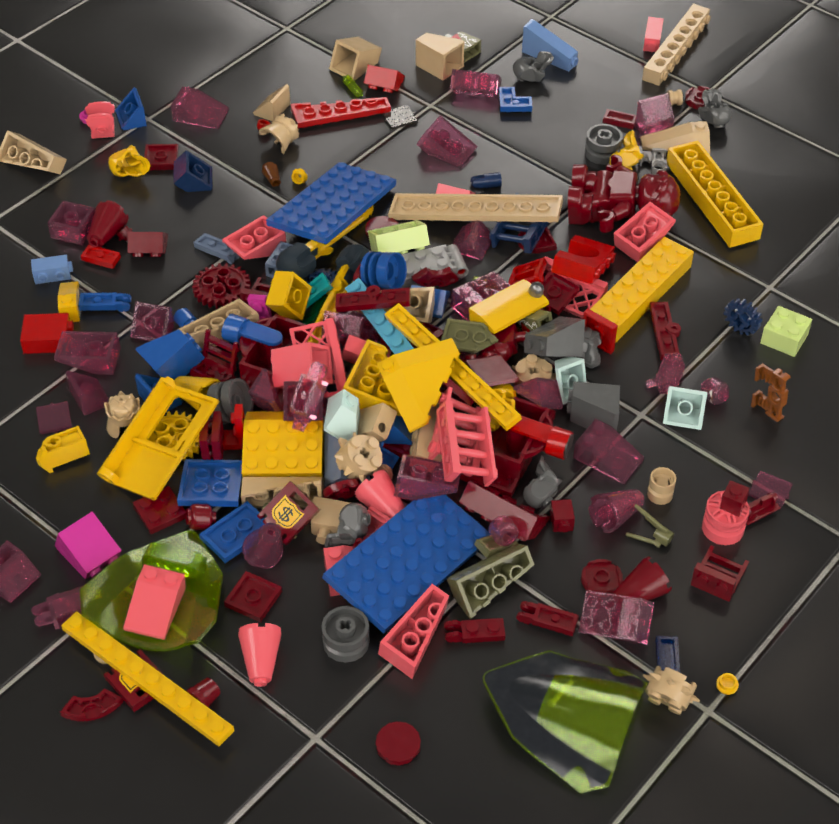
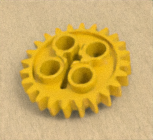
M168 411L167 416H163L148 440L169 448L175 447L192 421V414L186 417L185 412L178 415V411H175L174 415H171L170 411ZM199 434L182 459L183 461H185L186 457L194 458L193 453L199 454Z

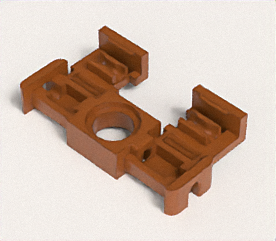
M763 363L756 367L754 380L757 382L760 379H765V382L771 385L768 388V396H765L760 390L752 395L751 407L754 408L756 405H759L768 410L765 414L776 422L783 419L785 416L782 415V408L787 404L789 392L786 389V381L791 378L790 375L782 373L780 368L772 370Z

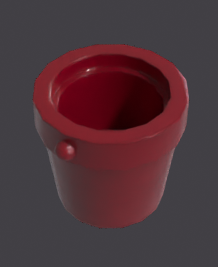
M207 677L186 690V692L208 708L221 693L216 682Z

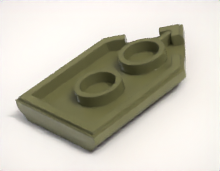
M450 318L447 319L441 341L452 338L458 351L477 353L498 342L496 336L492 335L484 323Z

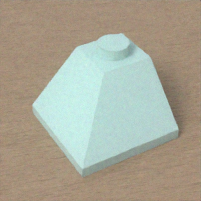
M564 357L555 361L559 405L571 402L568 401L569 389H573V382H586L585 361L583 358Z
M343 389L328 398L323 430L337 439L341 437L350 440L353 437V432L358 434L360 420L359 398Z

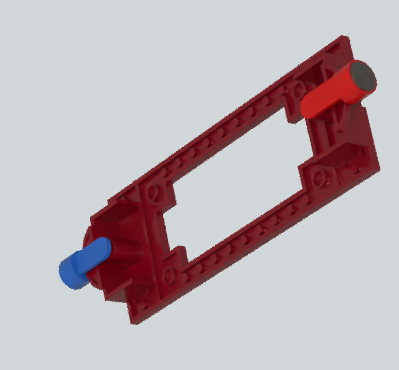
M232 313L224 321L221 331L222 339L231 343L238 342V345H240L239 348L243 357L239 362L240 377L248 384L255 405L271 411H324L326 416V410H287L288 407L318 406L311 404V402H304L302 388H274L272 382L271 349L291 346L292 340L289 329L306 324L277 314L272 318L269 317L252 322L247 318ZM303 331L295 332L296 340L303 343L308 334ZM338 336L339 343L344 346L347 338ZM308 387L307 396H315L317 394L316 389ZM515 396L513 398L515 400V410L521 415L522 419L508 431L501 425L495 431H491L498 475L497 479L489 487L499 491L501 495L512 497L533 456L543 451L547 455L564 460L570 452L574 439L572 431L557 426L553 427L552 422L556 416L555 410ZM384 444L383 447L400 458L410 461V448L412 445ZM442 459L440 464L436 465L433 470L444 473ZM460 473L456 477L466 482L478 481L484 484L483 476L472 475L468 477Z

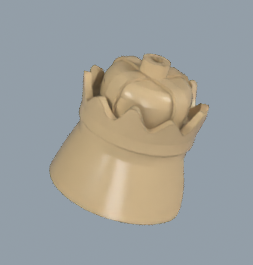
M284 113L280 116L277 115L272 124L259 130V134L262 136L272 133L276 138L274 143H281L283 154L289 143L299 138L298 125L293 119L285 117Z
M119 391L118 396H111L108 403L104 402L105 412L108 417L106 428L111 437L118 438L120 427L129 426L140 409L139 397L135 398L132 393L125 395L122 391Z

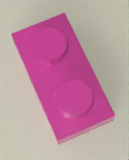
M249 294L247 298L248 304L258 312L259 319L272 318L271 309L265 305L267 295Z

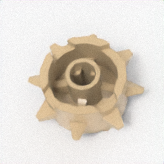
M529 354L526 358L520 360L516 366L512 365L515 374L519 378V382H513L516 387V393L527 399H531V397L538 398L539 396L543 398L549 391L555 390L551 386V382L556 380V374L552 373V364L548 363L545 359L539 358L535 354Z
M353 432V437L350 440L341 437L338 439L340 450L334 457L336 458L339 470H343L345 476L349 475L347 478L358 479L363 482L368 475L373 476L372 474L378 471L377 468L381 466L383 458L379 441L375 437L363 434L357 435L356 432Z
M657 666L654 673L650 672L649 675L643 674V677L649 681L645 690L649 696L648 700L655 705L662 703L669 706V711L680 715L682 711H686L689 703L693 701L700 702L693 695L697 688L696 683L691 682L689 684L685 681L687 676L666 667L662 671L661 667Z

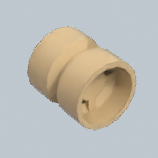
M659 467L651 472L647 495L650 501L655 504L665 505L673 498L677 478L676 474L669 468Z

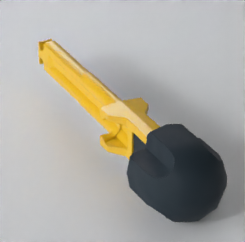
M374 205L328 244L311 240L307 244L297 242L293 246L287 247L279 254L276 260L277 271L294 272L302 279L315 271L316 259L320 256L330 255L333 252V248L330 246L369 218V215L373 213Z
M361 244L347 245L340 252L336 259L337 267L335 270L337 275L331 283L333 288L326 293L328 296L315 323L326 321L325 319L328 318L335 320L338 314L335 308L336 294L348 293L345 287L353 282L354 273L361 264L365 254L370 252L369 249ZM324 326L317 327L312 334L321 339L325 333ZM311 336L308 339V342L317 344L319 342Z

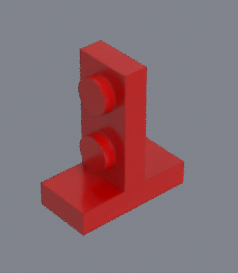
M235 404L234 412H231V424L235 425L233 430H224V450L243 449L245 419L243 404Z

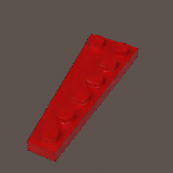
M387 97L352 99L346 103L342 100H337L336 103L326 104V101L320 102L317 105H311L310 102L290 104L298 128L391 112V105Z

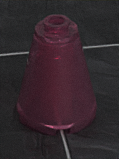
M637 489L597 494L590 499L592 503L588 510L590 518L596 527L600 526L604 529L602 531L604 533H612L638 511L634 507L635 504L641 508L643 507L644 495Z
M266 523L246 536L242 552L245 560L250 565L260 567L261 569H268L274 567L280 561L284 548L279 526L275 523Z

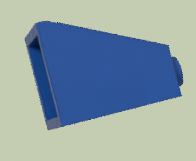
M180 329L135 349L160 377L165 378L168 376L173 380L178 376H186L191 368L198 365L205 358L200 353L203 349L194 342L195 340L189 333L184 335Z

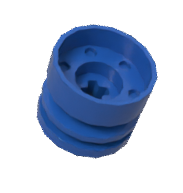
M370 251L365 254L361 262V280L367 288L372 285L379 286L380 290L401 288L407 275L406 261L398 252Z

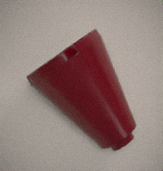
M110 200L98 203L87 236L91 246L102 247L126 226L129 216L128 214L125 215L122 206Z
M650 556L643 558L612 592L613 597L611 601L617 609L626 610L671 592L672 587L668 588L666 585L669 579L657 562L652 564L649 561L651 559Z

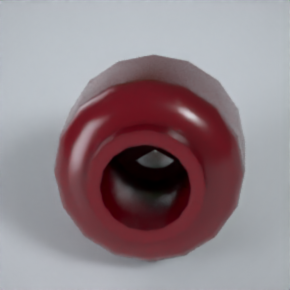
M192 504L189 509H186V525H189L192 530H206L212 523L216 522V512L212 511L209 504Z

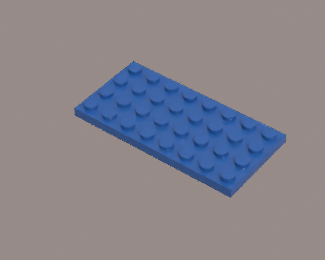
M339 162L267 218L266 224L285 232L328 244L396 186V179Z
M432 485L323 573L322 579L352 606L362 611L368 620L382 633H385L406 614L431 584L438 587L479 551L474 545L476 539L492 534L435 485Z

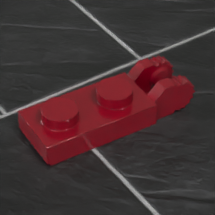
M521 602L520 608L525 612L519 611L517 613L516 619L519 622L525 624L532 623V625L573 637L579 619L578 614L540 603Z
M503 618L461 620V622L450 620L444 623L445 630L451 631L445 635V640L449 643L505 640Z

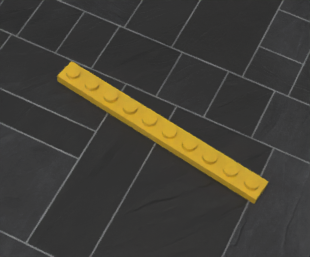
M399 303L384 314L385 318L417 348L440 341ZM459 358L457 360L453 359L449 367L452 369L449 378L464 390L481 408L488 407L489 415L499 425L508 431L522 419L521 415L463 361Z
M76 611L61 625L64 632L217 746H220L234 732L233 725Z

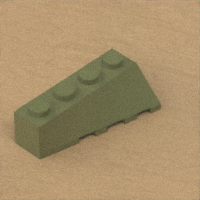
M515 544L446 579L453 597L468 618L472 619L482 607L485 608L496 595L505 591L510 583L515 582L535 564L528 546Z

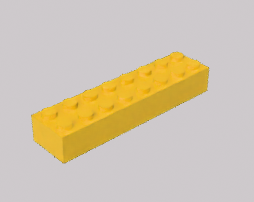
M698 140L668 148V167L729 248L761 238L763 222Z
M663 237L590 308L593 312L618 325L616 342L649 310L650 302H657L691 268L694 251Z

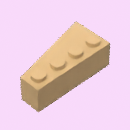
M239 298L179 329L184 335L189 333L195 340L194 342L203 349L206 329L211 330V335L223 340L221 336L222 326L230 314L239 315L252 322L260 319L258 312Z

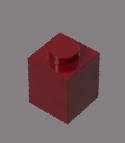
M730 480L722 495L720 509L739 517L747 502L750 488Z
M551 500L550 516L553 532L573 531L575 517L572 500Z

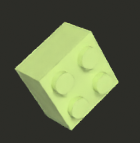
M778 306L764 327L760 343L795 357L809 334L812 319Z

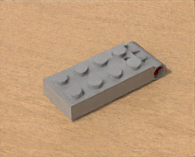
M445 244L401 254L407 266L406 279L401 288H411V285L420 286L413 281L411 276L425 267L436 271L450 267L458 275V278L465 277L469 272L455 244L448 246Z

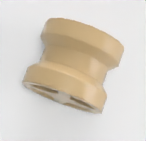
M668 90V106H673V104L681 106L683 103L682 90Z

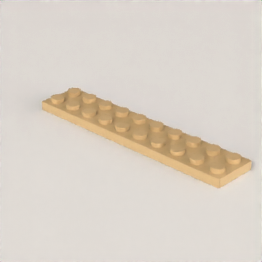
M395 193L388 216L395 220L552 223L559 221L563 195Z

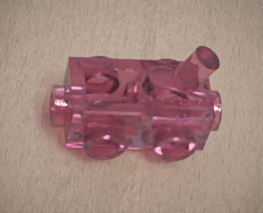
M665 353L656 378L645 381L647 388L657 386L660 394H668L669 386L678 387L680 378H682L685 370L682 355L679 353Z

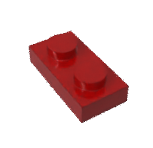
M90 244L81 254L82 261L111 269L121 259L120 252L93 247Z

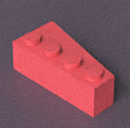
M431 584L381 640L378 655L413 679L446 610L449 595L434 584Z

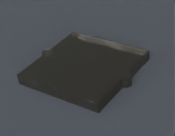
M408 105L391 109V112L382 113L385 122L388 123L391 130L418 123L414 112L411 111Z

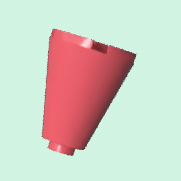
M379 470L372 474L374 476L373 479L368 481L366 478L355 491V497L368 508L372 506L389 518H392L405 506L389 474L385 470Z
M258 623L244 625L239 629L238 637L249 681L257 687L266 686L267 683L271 682L282 635L281 627L271 623H265V627H258Z

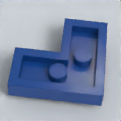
M499 87L500 112H532L531 96L516 97L515 87Z

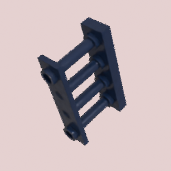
M511 221L497 222L489 234L492 248H496L500 240L522 243L524 245V253L531 254L549 222H532L529 226L511 223ZM508 229L527 233L523 236L505 234V231Z

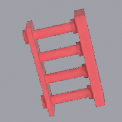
M450 386L444 392H441L438 408L444 401H452L454 408L471 415H477L482 409L480 406L474 408L451 398L453 388ZM437 416L432 441L427 449L429 461H432L438 454L441 455ZM455 420L456 426L471 432H477L476 423ZM457 438V444L468 449L479 450V442L477 440ZM459 455V461L464 466L480 467L481 458Z
M444 401L436 410L444 481L452 482L460 473L483 476L484 486L488 487L497 479L498 475L495 465L490 428L491 418L488 413V407H483L477 415L455 412L452 401ZM455 420L476 423L477 432L457 430ZM457 438L477 440L479 442V450L459 447ZM459 455L481 458L482 468L461 465Z

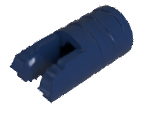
M493 172L471 177L470 182L473 188L501 187V173Z

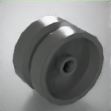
M598 124L590 127L587 131L585 147L587 159L596 164H610V156L616 151L619 153L621 150L623 137L621 130L610 124Z
M240 378L213 383L207 391V396L219 400V404L214 411L222 413L223 424L231 423V412H234L235 404H243L245 416L247 412L253 411L254 401L252 392L248 384Z
M350 606L337 607L327 613L321 625L323 647L327 655L335 661L345 663L356 661L363 657L368 651L370 644L369 623L365 614L359 609Z

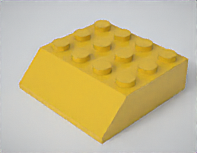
M324 411L247 412L243 431L242 477H323L324 420L284 419L285 417L325 416L286 415L287 412Z

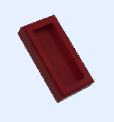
M607 109L602 123L634 129L638 116Z

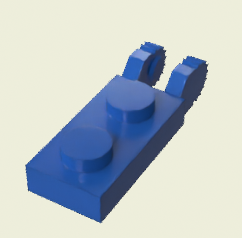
M117 292L80 293L79 311L118 310L119 312H126L130 309L131 296L130 294Z

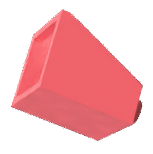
M306 342L271 349L272 382L274 388L292 389L333 384L330 346Z

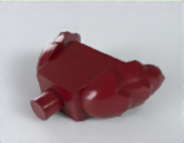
M514 323L496 334L492 333V335L496 336L498 342L481 350L478 356H481L482 352L494 351V354L501 355L505 361H508L513 354L518 352V343L525 341L527 331H518Z

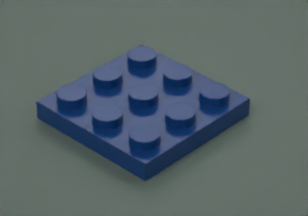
M185 459L177 498L178 506L209 504L212 507H238L242 486V460Z

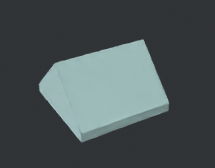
M669 386L663 424L701 430L707 392Z

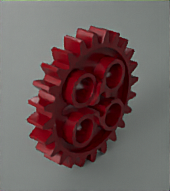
M218 263V267L212 264L211 269L205 267V272L199 271V275H195L192 285L194 297L197 298V301H202L203 306L208 304L209 308L214 305L216 309L219 306L223 307L239 298L241 299L240 292L242 288L251 290V282L246 271H241L240 266L235 269V264L228 267V263L224 266Z

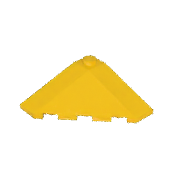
M452 338L397 353L377 363L410 433L428 424L431 418L428 413L432 406L436 407L442 394L439 389L443 382L447 383L452 369L449 367L453 359L457 360L460 355Z
M367 339L343 389L359 398L360 410L385 403L397 411L396 416H401L377 366V363L388 358L386 355L388 350L384 345Z

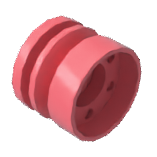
M718 491L707 500L702 530L710 541L719 545H732L740 541L744 535L750 507L748 502H746L739 517L720 509L724 491Z

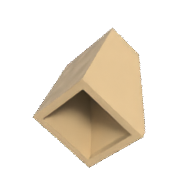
M431 33L423 34L416 39V66L442 81L464 67V41Z
M360 37L338 39L335 42L329 70L355 81L366 73L368 65L375 66L378 63L382 48Z

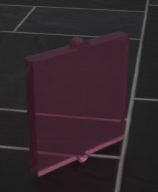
M68 401L36 407L40 434L57 433L60 430L72 428Z
M760 471L756 480L752 482L753 486L748 496L758 499L769 492H775L778 495L776 503L782 508L785 500L789 498V492L793 483Z

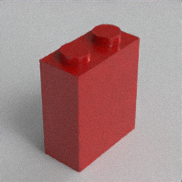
M69 313L24 314L20 338L23 354L68 352L69 345L72 344V335L70 333L74 330L73 320H70Z

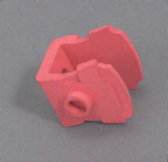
M100 101L89 103L85 107L88 115L85 121L91 129L92 139L115 137L114 117L112 116L114 104Z

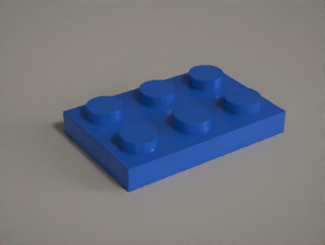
M247 501L199 535L200 539L224 563H227L267 535L271 530L263 523L265 517L260 520L257 517L260 512Z

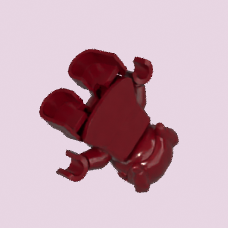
M615 154L611 156V165H606V170L598 172L588 171V167L585 164H573L572 186H569L568 190L569 224L584 225L587 222L596 223L600 221V231L608 233L614 229V222L633 217L636 205H638L640 211L649 202L672 216L678 210L681 194L679 185L664 170H659L656 175H644L638 185L637 173L623 166L621 156Z

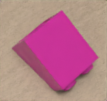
M93 511L59 532L55 542L56 549L84 579L89 576L92 578L102 572L101 568L107 564L109 566L115 564L119 560L122 551Z

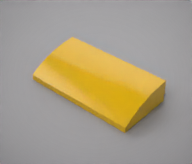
M522 279L469 308L470 321L484 323L491 333L496 334L549 305V301L544 295L539 298L532 297L529 294L531 283Z

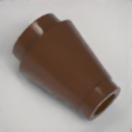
M274 162L265 163L262 166L263 175L273 187L280 185L278 166Z

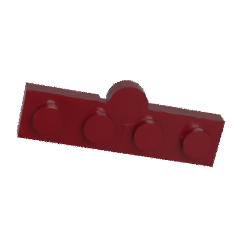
M372 285L366 291L337 293L336 312L393 308L398 303L403 307L410 306V287L380 291L379 286Z
M650 302L649 309L660 360L679 359L680 353L676 337L680 335L681 326L678 323L672 322L668 302Z

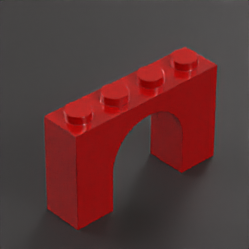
M575 235L570 240L568 252L560 250L555 255L551 272L593 284L596 279L600 278L601 274H604L605 269H608L610 264L614 262L616 253H614L615 246Z

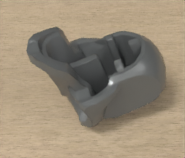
M540 51L536 59L531 56L521 57L514 62L513 72L516 78L522 82H541L545 76L546 67L552 63L554 57L550 52Z
M711 88L703 91L702 100L704 106L699 107L698 111L701 119L714 125L715 128L724 127V124L730 122L731 110L729 103L721 102L722 93Z
M589 327L584 329L583 356L580 358L584 359L586 367L594 368L600 366L601 363L597 347L602 341L600 339V332L594 331Z
M542 455L535 471L538 478L533 479L523 491L526 503L536 509L542 506L547 507L551 504V500H554L553 497L558 491V485L562 482L548 466Z
M359 503L345 505L340 511V523L337 533H331L326 536L325 547L352 546L357 538L363 539L368 532V525L371 523V516L367 508Z

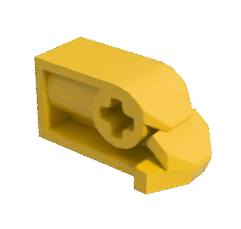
M79 426L47 437L37 452L36 460L38 465L47 472L52 473L54 472V467L89 455L90 452L86 439Z

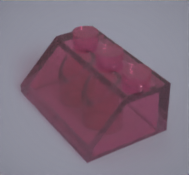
M452 69L450 89L455 94L469 92L471 96L485 94L484 97L494 98V96L499 94L502 79L497 74Z

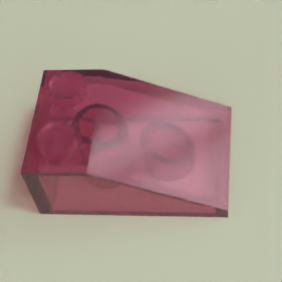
M183 86L171 104L173 121L214 129L220 127L229 111L228 106L202 91Z
M441 115L425 131L416 144L428 155L457 167H461L478 147Z
M62 331L54 360L93 374L114 375L121 350L117 332Z
M597 419L592 422L575 443L573 458L622 484L626 483L644 460V456L613 427Z
M403 454L394 496L402 499L418 500L456 493L460 474L452 482L444 481L442 462Z

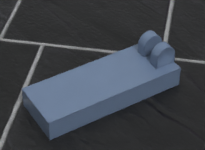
M204 233L193 242L196 249L224 259L229 264L234 263V260L239 258V255L223 243L222 239Z

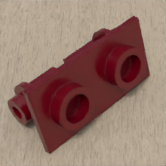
M769 492L748 503L750 510L746 524L749 525L779 510L781 507L776 503L778 495L775 492Z

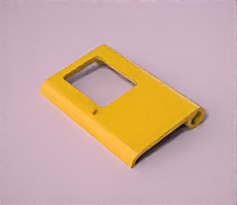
M168 376L165 378L161 377L98 470L97 475L110 484L155 501L219 404V400L175 385V380ZM176 398H182L201 405L175 447L169 448L148 440Z

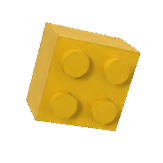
M275 271L265 305L280 316L292 320H303L312 286L294 272Z

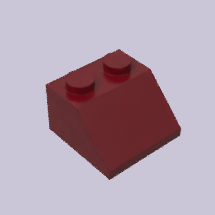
M128 232V253H133V257H143V253L150 254V257H161V254H166L168 233Z

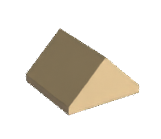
M286 84L270 94L256 108L253 114L274 121L277 115L280 116L290 105L289 85Z

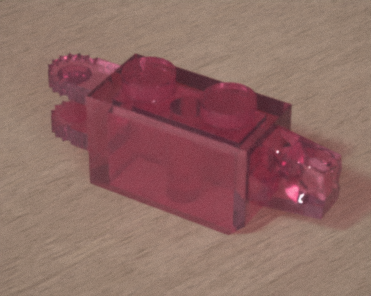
M316 361L310 365L311 368H309L307 375L301 373L290 404V412L294 413L292 428L304 432L307 423H310L311 419L316 420L328 382L325 381L328 367Z
M88 585L47 597V602L32 607V614L37 615L34 619L35 625L43 626L54 623L55 630L62 628L61 625L76 611L85 618L90 619L84 612L83 601L101 599L102 595L99 589L89 590Z

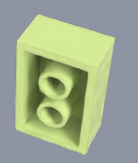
M419 220L368 231L371 251L398 252L405 254L410 249L422 250L425 249V246L430 245L427 226Z

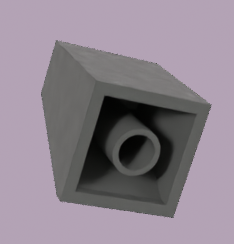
M559 316L526 333L524 353L554 357H582L585 319Z
M573 382V389H569L568 401L571 402H567V413H570V421L607 438L615 439L619 419L620 385Z

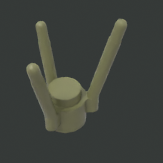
M635 504L634 507L645 516L648 522L657 528L653 534V537L656 539L653 540L629 532L626 533V536L653 544L658 548L661 545L667 547L675 533L664 527L643 508Z

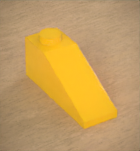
M79 282L60 283L58 311L59 313H69L70 320L79 322Z

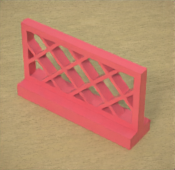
M545 256L548 263L544 273L548 274L552 270L554 260ZM559 275L582 289L575 297L584 295L586 301L576 303L574 297L572 299L573 304L567 305L564 311L582 319L584 312L579 311L578 307L587 305L588 309H590L608 292V283L600 279H596L593 284ZM595 294L597 295V297L595 299L588 300L587 295Z
M333 318L289 329L292 345L301 344L296 340L295 332L303 331L308 334L303 343H306L311 336L319 341L318 344L322 343L331 348L332 372L335 378L333 382L336 384L337 391L329 393L324 390L326 385L321 387L315 386L319 391L315 396L308 397V387H302L305 403L330 398L340 392L347 381L338 333ZM324 326L325 333L321 339L312 334L317 327Z

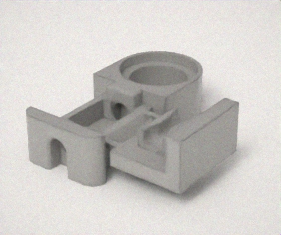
M639 146L640 153L644 155L639 162L649 161L651 163V172L654 175L659 170L666 171L667 160H664L667 152L666 149L653 148L651 152L642 151V146Z

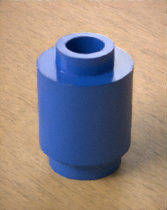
M181 308L175 312L173 320L181 328L197 320V318L187 308Z

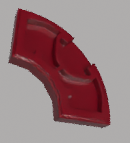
M425 267L411 276L415 283L423 287H444L459 280L458 275L450 267L437 271Z
M104 688L99 694L92 697L81 698L73 695L60 711V715L74 721L96 720L112 713L124 701L121 696Z

